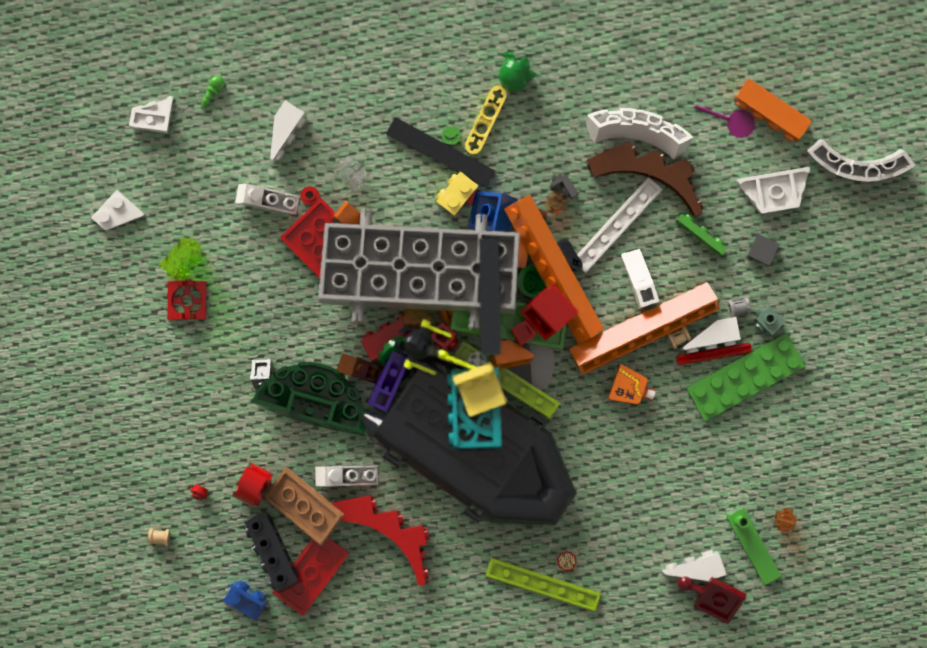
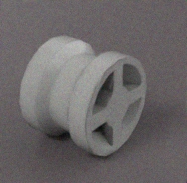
M479 351L473 352L468 358V364L479 368L487 365V358L485 355H481Z

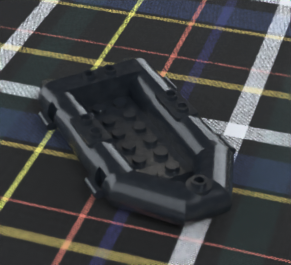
M432 355L422 360H415L414 363L435 371L436 375L413 366L411 370L414 377L389 413L366 412L362 417L361 423L370 440L386 450L382 458L397 468L401 466L402 462L467 506L463 514L478 524L484 518L490 523L556 525L577 494L553 434L544 428L548 421L533 410L529 416H526L507 402L500 406V449H453V445H449V433H453L452 425H449L448 414L452 413V406H448V394H451V386L447 384V375H451V364L459 370L468 369V367L449 360L447 362ZM456 393V402L458 403L462 395ZM464 405V407L462 408V410L464 411V413H465L474 423H477L478 418L480 417V415L483 414V413H480V414H477V415H475V416L470 417V416L468 415L466 406ZM457 415V426H458L459 424H461V423H463V422L461 421V419H460V418L458 417V415ZM483 418L480 426L483 427V423L489 425L490 420ZM529 420H534L541 425V428L539 429L530 423ZM462 429L459 432V437L462 441L468 442L473 438L475 432L471 430L470 434L465 436L467 432ZM478 434L475 442H492V438ZM391 450L402 457L401 460L390 454ZM472 505L482 512L481 516L471 510L470 506Z

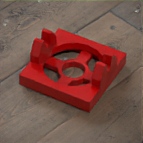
M168 281L167 320H207V281ZM190 286L198 290L201 298H194L190 294ZM184 287V294L180 298H173L176 291ZM185 295H190L193 298V303L190 306H185L182 303V298ZM173 304H181L184 307V314L179 313ZM194 304H201L195 313L190 314V308Z

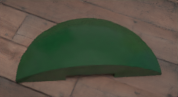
M299 362L296 365H286L273 372L269 379L261 383L252 400L253 404L314 426L364 435L365 432L361 419L366 412L363 409L362 398L357 388L351 385L344 374L325 364Z

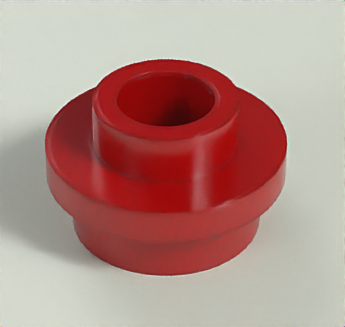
M312 186L305 187L300 194L302 202L306 205H313L320 197L318 190ZM309 192L313 193V197L311 199H308L306 197L307 193Z
M195 484L189 490L192 493L191 496L197 500L202 501V499L208 498V490L200 485Z

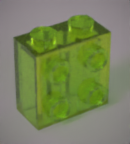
M183 236L158 266L177 281L180 279L184 280L190 274L189 269L193 264L196 266L202 260L203 256L201 255L203 251L200 250L202 246L192 237L187 239Z

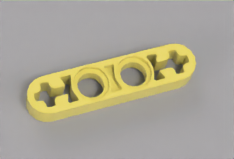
M495 86L491 89L466 141L465 149L467 153L477 155L482 150L506 100L507 94L503 87ZM498 90L501 91L503 98H498L496 104H500L499 107L493 103H488L489 100L494 101L495 95L493 92L497 93ZM492 107L495 110V115L487 117L484 113L486 108ZM484 124L487 127V132L479 134L476 131L478 125ZM473 134L479 138H484L483 141L478 140V149L470 150L468 144L474 143L475 137H472Z

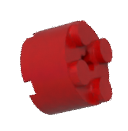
M250 462L237 484V491L233 492L232 497L252 507L254 505L258 507L263 499V489L267 490L272 482L273 476L271 472Z

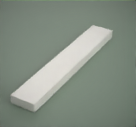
M648 177L577 254L583 264L581 270L585 274L663 190L651 178Z

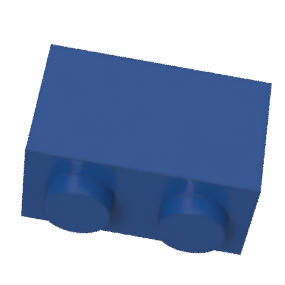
M476 191L468 228L475 230L476 215L481 214L482 222L484 214L488 216L487 231L511 232L512 223L504 208L515 203L518 199L503 193Z

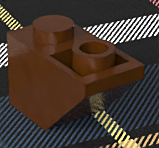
M342 353L337 372L375 384L384 366Z

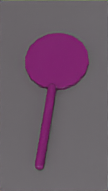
M694 106L695 109L727 120L728 130L735 137H747L755 129L754 117L745 110L734 111L727 117L701 106Z

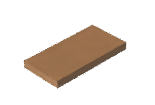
M288 467L283 469L264 497V499L321 546L326 543L345 516L343 512Z

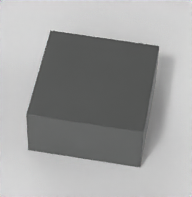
M757 234L746 257L770 266L780 244Z

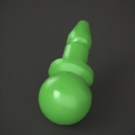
M213 76L210 79V86L206 87L209 91H207L205 98L201 102L200 107L202 109L210 103L215 93L218 95V91L224 88L225 81L221 76Z

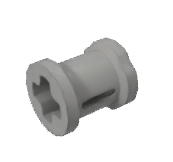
M748 298L735 302L728 301L731 318L738 314H751Z

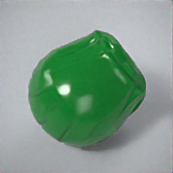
M505 52L501 55L505 57V61L499 70L500 84L506 91L520 92L525 88L527 82L535 77L536 73L529 69L530 62H528V58L524 57L520 62H517L513 53Z

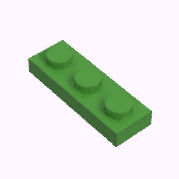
M681 214L675 221L718 256L721 257L727 250L724 247L725 243L719 238L714 239L709 235L710 232L705 227H698L691 216Z

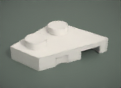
M170 96L160 102L154 101L145 106L132 108L129 128L168 134L173 97Z
M116 190L91 218L105 231H108L129 221L141 218L145 214L121 192Z

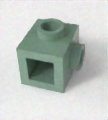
M770 305L766 308L762 306L755 313L757 316L754 319L756 322L755 327L761 333L765 331L769 336H772L786 322Z

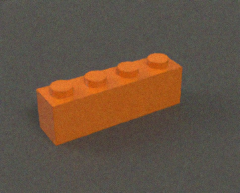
M749 78L734 98L737 107L742 110L747 109L752 112L751 115L755 119L767 122V126L771 130L782 132L784 134L783 137L789 142L800 140L812 120Z

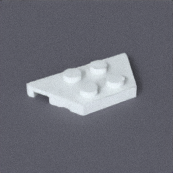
M810 167L741 178L736 181L760 214L795 209L800 206Z

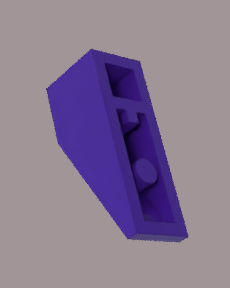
M392 351L373 387L367 404L383 411H388L406 367L404 364L408 357Z

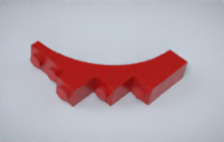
M371 495L330 502L345 514L340 522H352L371 527L395 542L412 565L418 586L426 585L429 575L428 569L423 568L422 561L426 559L424 549H420V546L427 545L426 540H430L428 528L424 529V525L401 529L400 525H404L402 513L398 514L397 510L374 514V510H377L376 499H372Z

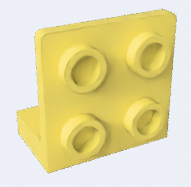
M491 363L453 377L455 384L460 389L470 417L506 404L495 369Z

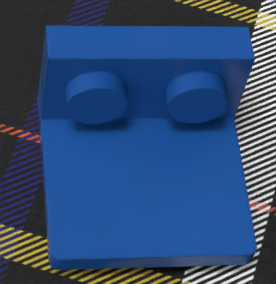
M242 580L233 582L223 602L257 621L269 601L265 599L267 595L259 590H256V592L250 590V585Z

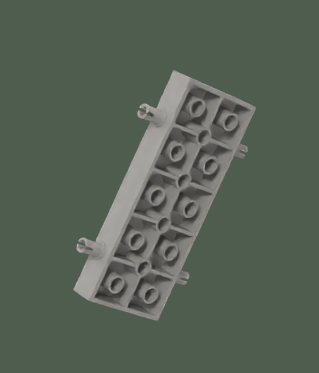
M365 209L360 210V225L325 223L319 300L321 304L353 306L351 323L357 324V317L359 324L364 323V307L366 306L470 312L468 329L474 330V322H476V330H481L479 239L499 238L500 313L515 314L519 233L487 231V215L483 214L482 222L481 214L476 215L475 230L371 225L373 213L371 209H367V214Z

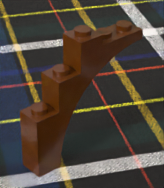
M628 141L586 160L593 179L614 173L643 175L664 184L677 194L687 206L693 218L702 214L703 205L694 195L696 191L693 183L688 181V179L694 176L693 172H695L692 162H688L687 158L665 167V157L662 153L659 154L658 149L636 158V155H638L634 145H630Z

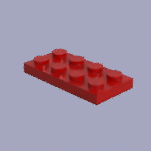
M328 538L323 546L312 539L294 562L302 582L282 593L276 590L272 593L303 616L347 558L349 552L331 538Z

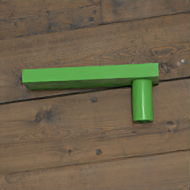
M742 508L727 516V520L762 583L767 585L781 577L779 570L745 509Z

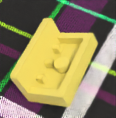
M459 172L458 175L454 174L448 181L450 185L447 189H442L436 196L438 199L436 201L437 204L441 205L453 216L459 212L478 188V185L462 172Z

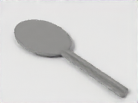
M529 344L530 352L534 355L531 362L532 385L542 391L549 384L553 376L555 367L553 348Z

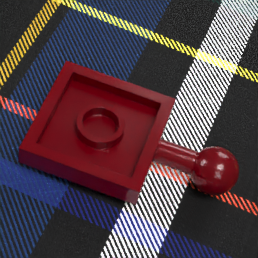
M686 576L680 577L677 582L680 590H691L699 594L694 603V608L729 624L745 601L747 595L713 577L710 578L704 588L694 584L692 579Z

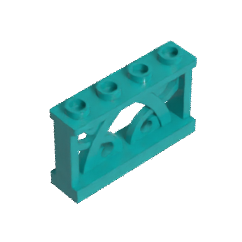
M494 368L499 381V368ZM451 369V375H447V384L451 386V394H448V406H452V413L448 414L449 425H452L453 433H449V445H453V449H500V406L491 409V411L484 412L478 418L477 423H474L462 410L465 405L463 398L461 397L458 403L456 402V393L461 395V392L453 378L472 369ZM457 415H458V417L461 419V421L463 422V423L459 424L458 426H457ZM483 418L490 420L489 425L483 423V427L480 426ZM460 430H466L467 434L465 436H468L471 430L475 433L470 441L464 442L459 437ZM478 434L492 438V442L475 441Z

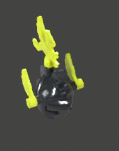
M425 319L422 320L420 329L414 326H405L399 330V333L404 335L410 330L414 331L404 339L405 350L402 348L403 342L395 339L397 350L408 356L404 366L412 369L414 366L436 375L435 371L414 363L415 360H422L430 355L439 357L442 360L448 359L472 370L477 368L449 356L446 351L435 348L432 336L427 331L428 329L450 338L452 334L430 326L431 322Z

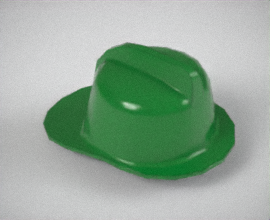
M526 266L517 276V288L527 297L533 298L547 288L536 267Z

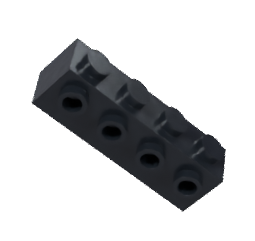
M264 511L245 521L246 527L244 530L247 536L252 538L254 545H252L254 552L257 556L260 555L262 559V569L265 573L268 572L271 588L282 593L301 583L299 574L270 513Z

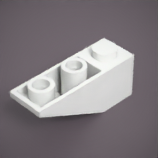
M286 100L274 117L270 156L271 161L274 163L283 157L285 153L283 149L287 144L290 145L296 136L294 135L297 128L301 129L306 122L305 113Z
M251 184L238 185L235 203L296 215L299 196Z
M640 249L621 254L638 308L641 309L660 302Z
M732 317L713 322L684 345L681 350H687V353L698 352L700 347H705L706 350L715 349L717 344L724 343L725 346L736 345V341L741 340L737 318Z
M378 465L315 467L316 486L378 485Z
M713 550L703 552L702 557L696 559L694 556L683 559L684 563L679 565L676 562L665 566L666 569L662 570L665 575L686 576L691 579L709 581L711 577L716 579L727 575L719 552H713Z

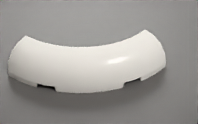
M620 108L619 111L608 112V109L587 115V131L594 143L611 138L636 139L656 146L667 153L672 159H675L688 148L693 139L679 125H672L664 121L662 116L643 110Z
M819 139L807 150L813 159L830 172L857 181L888 179L916 166L905 150H898L892 155L874 161H855L846 158L834 151L823 139Z

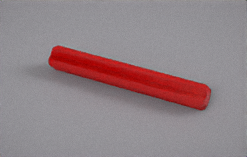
M750 343L677 355L676 361L678 365L751 353L752 348Z

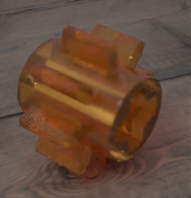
M553 191L552 197L546 196L549 202L545 203L544 206H549L548 213L555 211L556 215H558L560 209L562 211L566 210L563 204H566L568 200H563L564 193H561L559 196ZM554 199H557V202H561L557 208L554 204L551 205Z
M782 508V511H777L775 514L774 525H778L777 530L788 532L789 529H794L797 516L793 515V510Z

